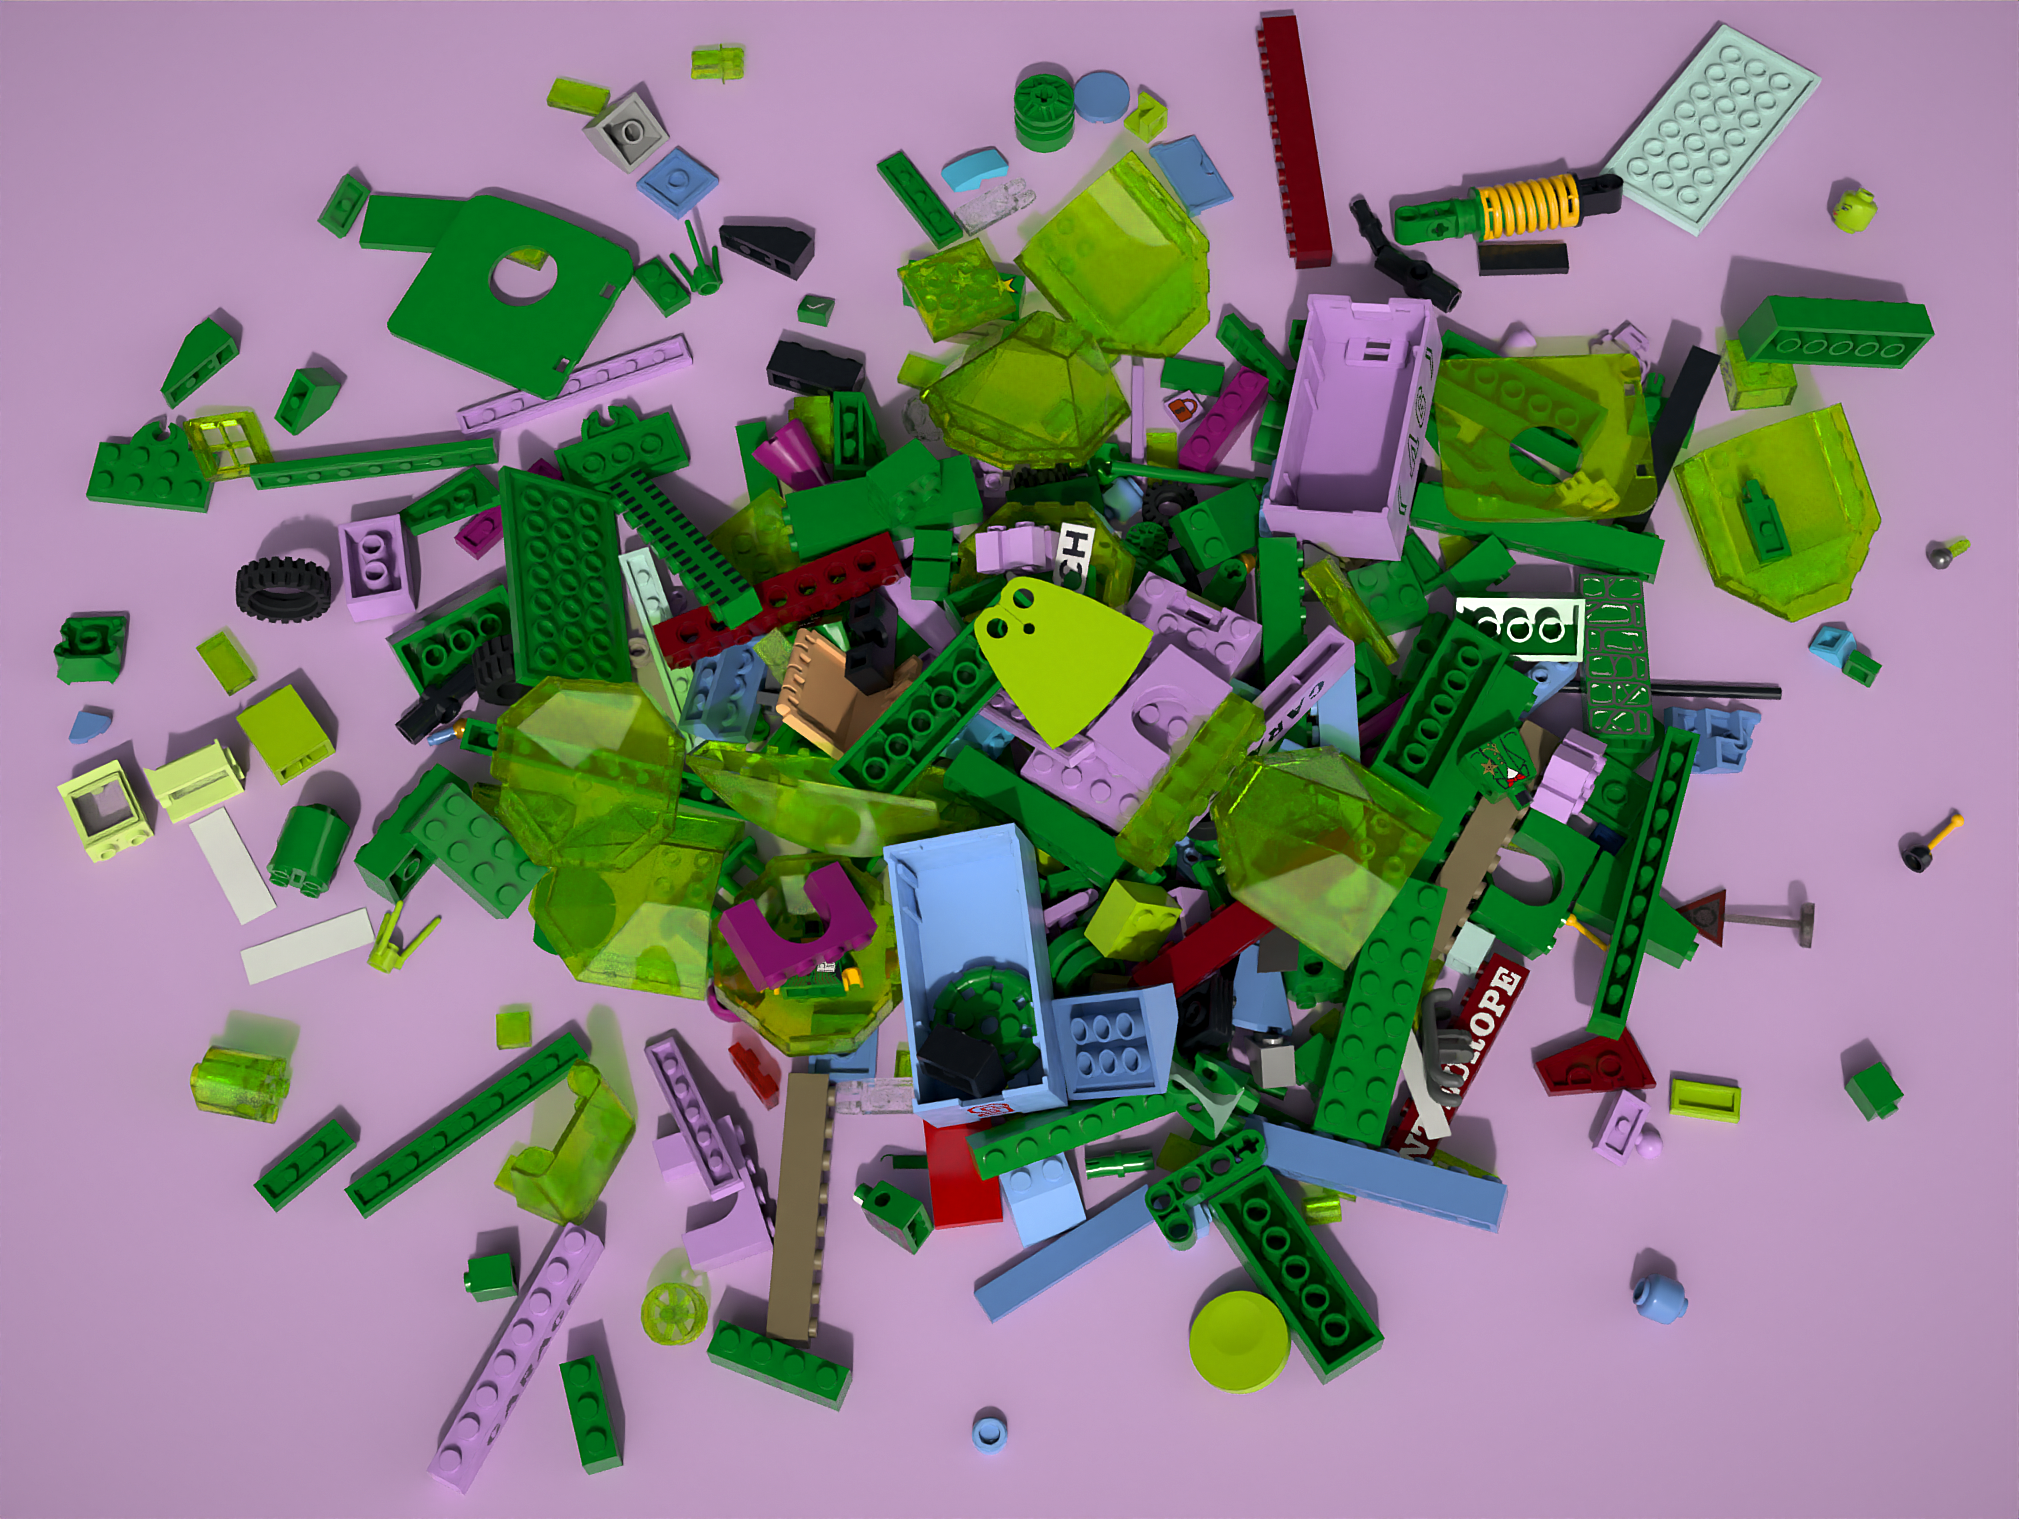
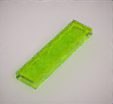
M1330 555L1303 569L1302 575L1344 635L1354 642V647L1363 641L1367 642L1386 667L1398 661L1400 655Z

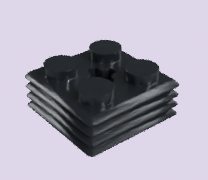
M1216 973L1176 999L1179 1016L1176 1045L1180 1056H1183L1185 1060L1188 1059L1189 1063L1195 1060V1055L1198 1051L1208 1055L1212 1049L1222 1043L1230 1042L1234 1037L1236 1029L1235 1025L1232 1024L1233 1009L1236 1006L1237 998L1234 995V982H1229L1228 978L1223 980V976L1218 978Z

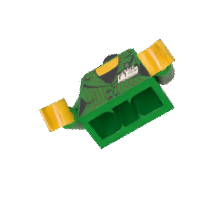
M819 921L804 922L802 925L803 937H791L788 941L793 943H810L823 936L822 923ZM847 951L834 963L827 964L825 961L803 977L795 975L788 978L786 983L774 989V995H779L781 988L784 1000L846 997V991H849L848 987L851 984H859L860 988L864 987L862 972L858 967V963L850 952Z

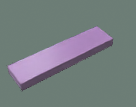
M1132 366L1131 463L1144 464L1143 366ZM1131 475L1138 486H1142L1144 477Z

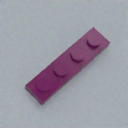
M540 458L527 470L530 473L564 481L563 474L543 458ZM501 505L482 511L454 537L456 544L477 561L503 538Z

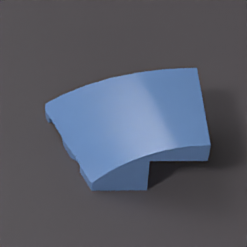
M1673 706L1664 709L1665 733L1669 725L1701 734L1691 774L1742 772L1746 762V753L1750 750L1753 743L1751 735L1755 725L1761 721V714L1743 710L1729 713L1708 708L1694 711Z

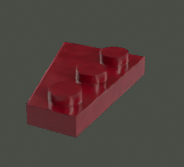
M1626 1026L1618 1041L1599 1036L1540 1060L1533 1067L1549 1097L1616 1092L1622 1089L1626 1091L1654 1089L1657 1085Z

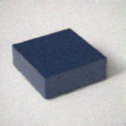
M1599 822L1588 837V839L1600 846L1595 855L1598 860L1603 851L1615 857L1627 840L1601 822Z

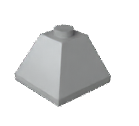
M632 92L599 113L581 129L598 153L627 174L635 170L670 139L636 92Z

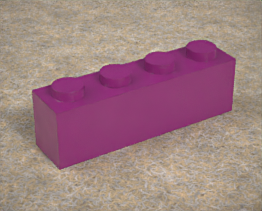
M1242 366L1179 452L1178 469L1213 474L1267 400L1269 379Z

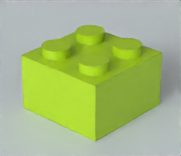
M1115 879L1086 928L1084 935L1104 957L1137 962L1147 959L1151 963L1158 955L1157 952L1162 947L1168 934L1176 925V921L1183 908L1161 886Z

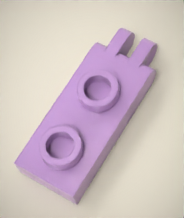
M1095 889L1080 892L1043 911L1046 937L1049 936L1050 930L1058 926L1064 929L1078 920L1077 916L1095 904L1099 896L1098 892Z

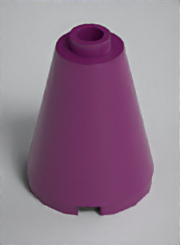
M799 417L779 429L771 439L766 440L752 453V456L758 463L795 492L824 486L832 482L803 421Z

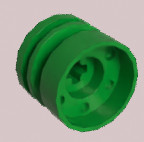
M1039 74L1023 80L1016 88L1014 95L1016 137L1024 147L1031 151L1039 153L1056 152L1065 147L1073 137L1075 130V98L1073 89L1065 80L1056 75Z

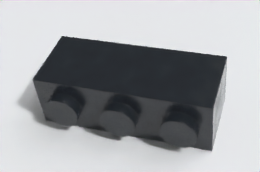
M779 340L766 367L769 385L829 403H833V392H860L865 382L863 364L851 358L844 359L833 356L824 350L816 351L806 348L797 342Z

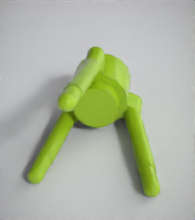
M399 900L392 915L390 913L384 915L374 947L368 956L367 964L386 974H390L393 967L401 970L405 960L441 922L439 917H436L399 956L397 954L399 948L389 942L404 904L402 900Z

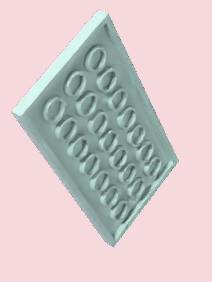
M1723 24L1599 173V176L1604 174L1620 176L1624 181V196L1698 237L1820 86L1822 78Z

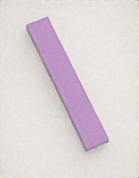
M672 1036L644 1048L645 1056L713 1202L744 1189L745 1185L675 1037Z

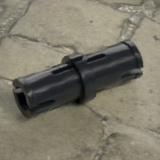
M1361 199L1354 202L1353 206L1350 207V211L1359 225V232L1368 241L1374 255L1378 257L1385 246H1391L1382 231V224L1378 218H1375L1366 200Z

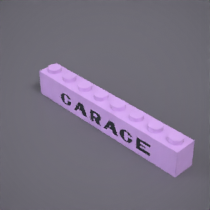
M1329 625L1154 801L1158 820L1183 838L1355 663L1354 642Z
M568 1222L426 1471L434 1480L463 1495L466 1494L602 1254L604 1246L599 1236Z

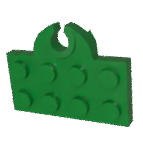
M623 405V407L608 406L609 416L615 421L609 427L600 426L601 418L598 411L592 412L587 419L583 418L581 426L582 442L554 451L566 483L610 494L608 485L638 467L649 479H653L689 466L688 458L669 412L639 421L634 411L626 405Z
M160 421L152 422L143 426L135 433L129 445L100 442L86 497L89 501L207 513L220 458L214 453L192 451V445L186 433L172 422L168 426L170 436L164 441H157V437L163 432V426Z

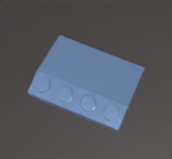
M1173 983L1079 993L1051 1000L1069 1101L1162 1094L1167 1092L1179 1018Z

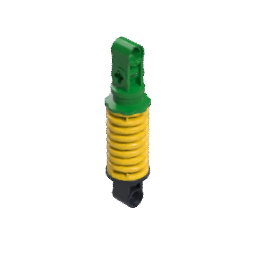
M1569 171L1566 174L1550 176L1548 179L1540 177L1537 180L1517 181L1514 184L1509 182L1503 186L1496 184L1493 187H1469L1467 198L1459 199L1458 197H1452L1446 201L1402 206L1396 209L1394 213V240L1400 245L1410 246L1416 243L1440 241L1453 237L1460 239L1464 235L1472 234L1473 239L1477 243H1481L1485 240L1500 238L1502 231L1505 236L1510 237L1514 232L1517 235H1522L1525 230L1528 233H1533L1536 229L1542 232L1547 227L1550 230H1554L1558 225L1561 228L1581 227L1586 216L1612 214L1621 209L1624 181L1615 174H1604L1598 177L1579 179L1574 171Z

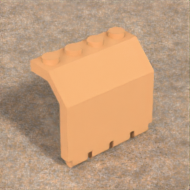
M800 628L797 631L777 701L776 711L783 716V722L838 761L920 676L924 661L916 655H912L894 670L893 687L866 696L844 677L846 653L814 629L810 632L805 628Z

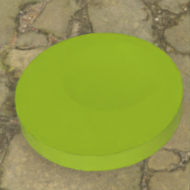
M1250 1291L1228 1292L1210 1301L1196 1317L1190 1332V1354L1197 1371L1215 1388L1231 1394L1256 1392L1272 1383L1284 1369L1291 1350L1290 1328L1277 1306L1266 1297Z

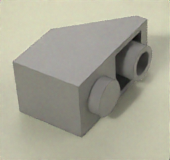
M1273 1029L1267 1033L1254 1030V1035L1244 1036V1045L1256 1084L1263 1089L1296 1085L1294 1045L1284 1039L1283 1036L1274 1032Z

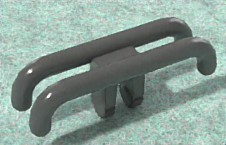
M1437 988L1426 993L1421 1002L1422 1017L1419 1026L1426 1088L1429 1096L1436 1103L1447 1107H1458L1462 1104V1097L1456 1093L1442 1091L1440 1085L1458 1088L1463 1085L1464 1079L1459 1074L1444 1072L1441 1064H1464L1471 1062L1474 1057L1473 1048L1469 1046L1472 1042V1036L1469 1031L1463 1029H1437L1436 1021L1448 1020L1452 1013L1447 1007L1434 1008V1005L1440 1001H1448L1453 997L1451 989Z

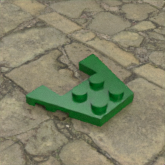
M1603 755V757L1607 758V762L1600 775L1596 777L1593 783L1596 784L1588 801H1585L1580 812L1597 823L1601 822L1627 839L1615 858L1628 869L1651 782L1609 756Z

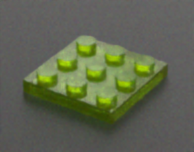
M979 237L897 269V276L933 343L1016 311V304Z

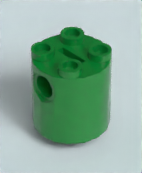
M314 803L307 806H293L288 812L277 839L276 851L266 866L267 871L271 874L269 881L279 887L286 888L290 885L301 889L300 893L318 899L320 893H325L330 888L331 876L341 860L351 835V828L341 819L336 810L327 805Z
M1315 912L1301 914L1297 971L1283 972L1287 998L1292 1002H1296L1297 1009L1300 1010L1311 1009L1316 1006V1003L1327 1001L1333 1004L1343 1003L1351 972L1342 923L1338 919L1331 917H1320Z

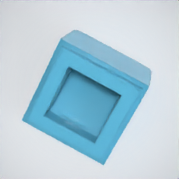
M1823 626L1809 647V650L1832 665L1843 669L1852 651L1856 650L1857 644L1852 632Z

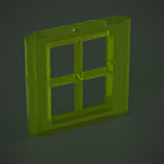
M242 411L193 418L182 424L206 482L211 481L212 483L251 477L250 465L275 463L253 412ZM241 425L247 440L231 442L225 427ZM219 428L225 443L209 446L203 431ZM250 447L256 462L240 464L234 449ZM228 450L234 466L218 468L212 453Z

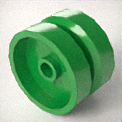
M1085 927L1065 932L1048 947L1053 992L1057 994L1058 998L1087 993L1093 973L1125 976L1126 968L1123 960L1104 957L1084 935Z

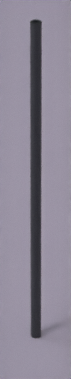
M1570 681L1557 693L1581 694L1580 681ZM1651 683L1652 696L1781 700L1782 696L1781 687Z

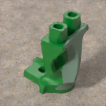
M1175 1037L1166 1092L1175 1100L1173 1108L1188 1123L1210 1140L1215 1141L1219 1133L1231 1138L1241 1132L1246 1120L1232 1113L1234 1107L1237 1106L1252 1114L1261 1098L1259 1092L1247 1085L1249 1076L1199 1051L1195 1055L1196 1064L1193 1066L1180 1056ZM1204 1068L1211 1069L1216 1073L1217 1079H1207L1203 1075L1202 1070ZM1173 1080H1176L1177 1082L1181 1083L1182 1085H1181V1086L1176 1085V1084L1173 1082ZM1188 1103H1198L1202 1106V1110H1192L1188 1107Z

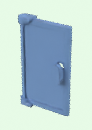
M1191 136L1166 146L1160 144L1149 150V154L1156 160L1185 207L1189 218L1201 215V211L1234 199V196L1196 136Z

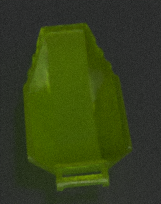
M706 739L686 754V764L716 795L743 817L780 838L823 853L847 857L884 855V846L966 832L970 828L977 826L982 818L981 812L977 807L959 804L960 798L943 787L944 773L948 769L946 767L930 765L900 796L834 785L827 779V774L838 761L831 756L830 758L810 757L809 748H799V755L777 754L778 746L768 745L767 753L746 751V743Z

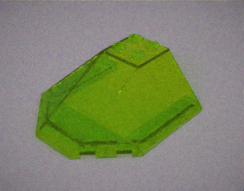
M1133 150L1128 152L1066 205L1024 245L1013 259L1091 352L1166 360V357L1173 358L1210 322V310L1207 307V294L1210 293V269H1207V253L1210 252V242Z
M1039 310L972 343L919 393V399L922 404H927L930 409L929 416L935 427L941 428L944 433L943 440L946 446L1001 470H1014L1015 464H1029L1031 469L1055 468L1056 463H1069L1071 468L1082 467L1129 418L1132 412L1093 333L1083 329L1079 324L1068 323L1056 318L1050 312Z
M1841 402L1734 437L1699 451L1673 468L1714 587L1790 623L1849 600L1853 590L1851 588L1857 572H1860L1870 550L1868 546L1874 532L1878 531L1882 519ZM1758 479L1762 494H1768L1770 498H1774L1792 551V555L1760 565L1740 504L1741 499H1744L1741 488L1745 485L1746 481Z
M1333 745L1244 757L1209 807L1211 820L1214 821L1218 836L1216 840L1222 864H1225L1229 880L1227 884L1231 896L1343 971L1347 969L1433 841L1444 819Z
M619 803L544 850L549 857L551 871L545 873L533 888L528 912L576 981L705 1001L706 990L710 981L707 963L713 901L724 855L727 851L730 852L737 842L742 841L746 823L745 821ZM548 862L545 866L550 870V863Z

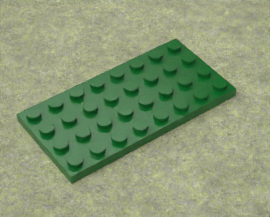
M503 465L498 471L516 683L628 709L634 704L614 510L609 502L612 495Z

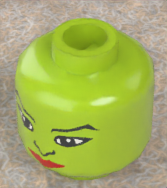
M1859 188L1857 191L1846 190L1832 211V215L1835 218L1834 224L1850 234H1854L1855 231H1864L1878 210L1876 203L1873 201L1874 195L1864 188Z

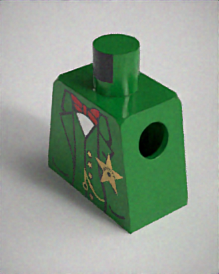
M1516 727L1468 752L1457 765L1458 769L1491 804H1496L1508 797L1516 810L1521 811L1534 802L1526 786L1535 778L1537 771Z

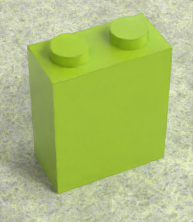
M291 684L284 688L276 689L269 697L256 705L247 707L240 715L235 717L243 732L281 786L336 752L328 736Z

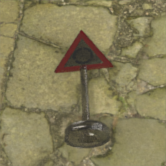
M1725 889L1675 909L1699 930L1698 934L1721 948L1724 922L1798 928L1797 943L1802 948L1811 949L1815 903L1812 902L1802 903L1798 920L1725 914Z

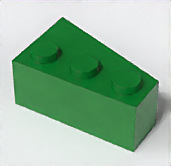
M833 392V482L865 477L868 470L888 457L885 442L880 437L876 427V420L864 392Z

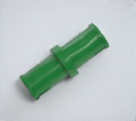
M1152 1148L1122 1153L1121 1150L1114 1151V1155L1084 1158L1088 1180L1118 1175V1178L1125 1177L1126 1173L1155 1170Z

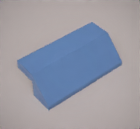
M726 624L718 626L716 631L726 628ZM775 634L756 636L746 644L734 645L724 649L716 656L699 659L680 716L678 728L722 746L750 743L761 708V704H756L757 691L765 689L768 664L774 662L780 643Z

